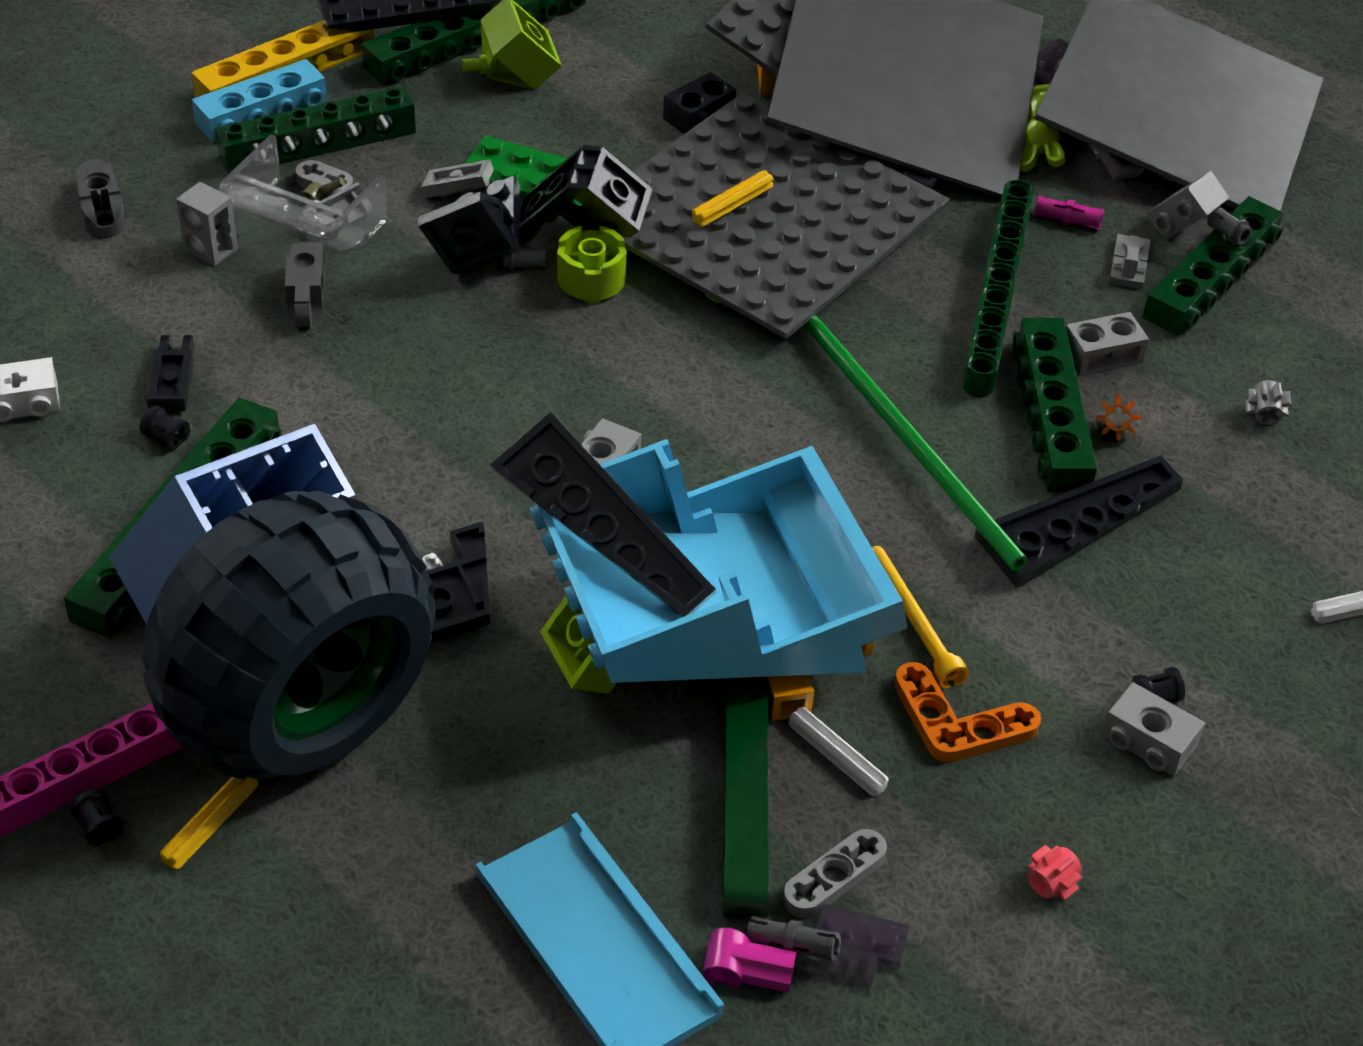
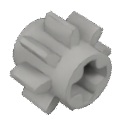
M1265 380L1257 383L1253 389L1247 390L1248 399L1245 400L1246 414H1255V418L1259 423L1272 425L1278 423L1283 416L1288 417L1291 395L1290 391H1282L1280 382Z

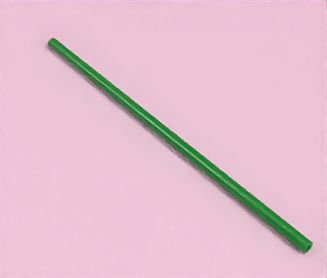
M817 315L807 321L803 327L1013 571L1023 568L1028 560L1025 554Z

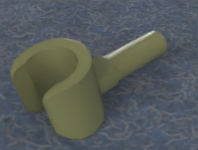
M340 177L323 185L318 182H312L300 193V196L306 194L312 200L321 201L330 191L345 185V181Z

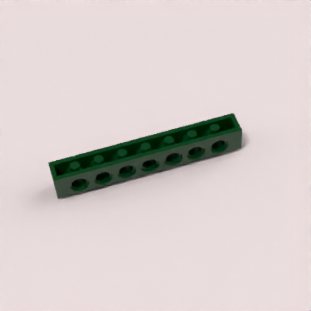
M514 0L539 23L547 19H553L557 15L569 10L578 9L586 4V0ZM487 13L410 24L361 43L363 67L382 85H386L393 81H400L404 77L418 71L427 70L431 66L445 60H452L456 56L470 50L479 49L482 46L481 19Z
M240 397L237 398L65 595L64 602L69 622L108 638H111L119 627L124 628L128 625L136 605L109 556L174 476L280 437L282 432L279 428L276 410Z

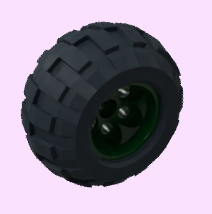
M292 491L282 493L265 501L260 500L237 511L211 528L184 554L171 571L150 612L144 632V637L147 640L143 653V662L146 670L143 673L144 682L155 712L163 721L166 730L186 751L195 755L200 761L226 775L239 779H246V777L258 780L277 777L278 779L290 778L322 768L340 759L362 744L388 720L413 687L426 660L432 638L431 632L435 620L433 582L425 570L427 568L410 538L375 507L342 494L334 497L322 491Z

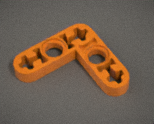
M909 662L897 669L894 683L895 690L929 753L939 761L946 763L959 761L1027 742L1038 734L1041 716L1039 711L1030 704L1022 702L1013 703L957 719L931 671L921 663ZM907 677H912L914 681H920V695L917 696L918 690L912 681L906 682ZM924 707H931L936 709L940 716L933 719L926 718L921 715L919 710ZM1019 717L1022 722L1029 721L1028 726L1024 727L1021 722L1014 723L1015 718ZM977 728H987L995 734V737L981 739L973 731ZM945 738L948 742H955L954 747H949L946 743H940V739Z

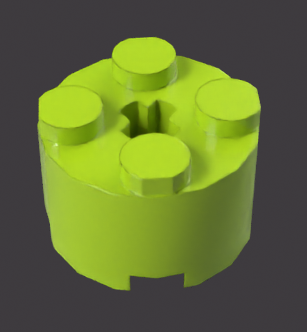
M577 226L568 230L559 239L557 251V280L560 288L567 295L583 300L588 304H597L602 300L617 295L624 287L626 280L627 252L624 238L615 230L605 226H599V231H583V226Z

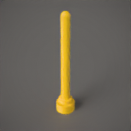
M873 546V551L903 601L906 616L934 660L933 675L943 689L951 687L947 682L949 680H953L955 686L963 684L969 676V670L959 656L947 652L881 546Z

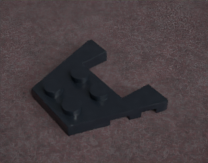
M483 522L450 531V543L460 561L426 571L433 582L435 620L431 632V642L491 624L485 528Z

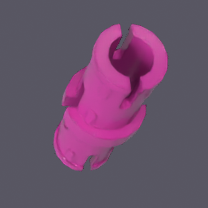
M1039 196L1034 216L1061 221L1065 226L1074 224L1100 230L1104 209L1078 205L1076 201L1070 199L1068 202Z

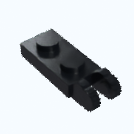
M161 335L159 348L155 350L147 395L148 409L158 405L165 409V411H186L194 362V339L192 335H184L181 350H172L173 345L170 335Z

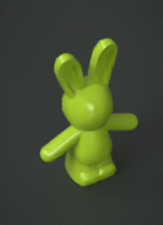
M1050 84L1036 85L1032 88L1024 139L1025 146L1020 165L1021 172H1029L1035 166L1039 154H1046L1048 163L1055 168L1063 166L1066 161L1063 149L1059 144V130L1048 127L1034 119Z

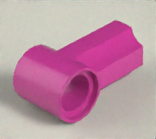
M730 928L716 929L710 936L702 976L708 984L713 985L714 981L727 983L729 988L732 989L744 983L789 993L797 952L751 943L749 938L738 930Z

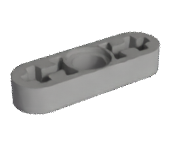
M870 829L858 830L792 877L786 883L784 889L783 904L785 909L797 918H811L881 867L884 863L887 849L883 836ZM859 846L865 849L871 846L874 848L873 855L869 852H864L857 857ZM857 857L855 866L853 859ZM837 867L842 869L847 877L842 881L834 882L827 879L823 872L827 868ZM816 881L818 887L814 889V882ZM814 889L811 902L805 898L799 901L795 899L797 891L805 895Z

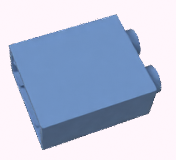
M315 424L174 476L109 556L146 624L157 597L176 564L205 533L230 515L260 500L265 501L282 493L292 491H322L334 497H338L339 494L350 498L355 496L354 491Z

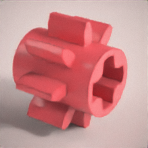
M1044 845L1030 856L1033 862L1027 866L1028 870H1030L1027 877L1031 887L1038 895L1044 898H1053L1058 894L1062 900H1065L1079 889L1076 883L1082 879L1080 875L1082 867L1079 859L1071 850L1055 846L1050 850L1048 846Z

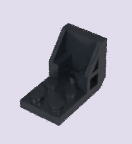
M583 145L521 197L520 244L525 239L532 240L540 231L541 226L546 222L553 223L559 215L574 227L583 226V231H599V226H605L615 230L622 237L631 238L640 230L652 188L605 148ZM575 199V200L578 201L582 206H579V205L575 204L573 200Z
M514 175L504 180L494 181L489 186L477 191L465 193L460 198L455 199L454 203L418 217L419 229L452 274L466 272L520 250V184Z

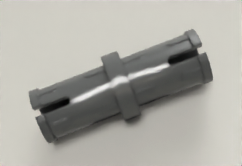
M753 916L751 922L749 921L746 934L751 943L797 952L796 956L798 954L809 955L829 961L836 960L841 944L839 932L803 926L801 921L796 920L785 923Z

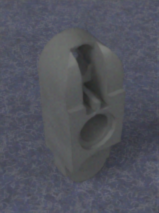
M91 159L81 163L78 169H76L85 229L88 234L97 238L117 236L126 228V218L123 201L111 162L106 163L103 160ZM109 221L112 223L109 226L99 225L101 222Z
M323 242L293 243L290 248V257H286L285 293L287 316H295L297 328H309L312 324V316H323L326 270Z

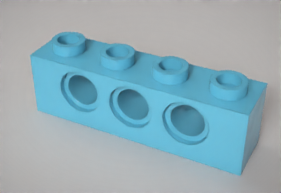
M307 59L196 97L192 99L195 124L212 143L217 142L216 127L327 102L325 77Z

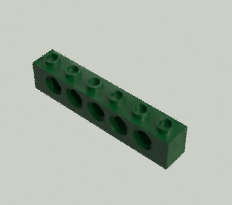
M404 86L392 87L384 91L366 95L360 94L339 101H328L307 108H296L289 112L265 115L244 122H233L226 126L215 128L219 158L227 175L231 176L415 134L414 103Z
M1248 196L1230 215L1238 220L1245 219L1249 222L1252 228L1249 240L1243 245H1232L1228 242V237L1214 229L1148 294L1142 318L1177 336L1186 327L1192 329L1198 322L1201 312L1203 310L1209 312L1215 305L1218 295L1220 293L1226 295L1231 289L1237 276L1243 278L1253 260L1258 262L1263 257L1267 245H1275L1283 232V227L1280 224L1284 212Z
M1022 318L1019 332H1014L1013 351L1014 353H1020L1017 372L1019 377L1025 378L1022 386V398L1024 402L1030 403L1027 410L1028 427L1035 428L1032 436V449L1034 453L1040 454L1037 463L1038 478L1045 479L1047 492H1067L1093 482L1097 466L1064 318Z

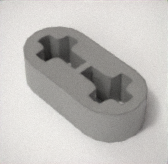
M307 160L301 162L296 167L297 183L304 189L312 182H318L323 185L340 177L344 179L345 185L343 186H346V188L353 185V178L349 173L319 161ZM335 190L330 191L326 197H329Z

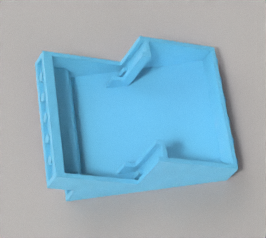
M667 439L600 464L716 588V593L693 614L681 617L537 504L529 508L537 530L544 528L546 532L540 535L548 556L557 555V559L552 560V564L560 584L567 581L569 583V586L563 589L572 612L578 609L581 611V614L575 617L583 639H593L594 643L589 644L588 649L596 669L605 667L611 683L866 673L861 646L907 629L903 601L813 446L690 492L686 490L680 464L677 459H673Z

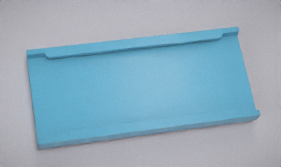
M577 812L571 815V822L486 866L482 862L476 864L477 877L599 1046H674L714 1023L723 1014L724 1003Z

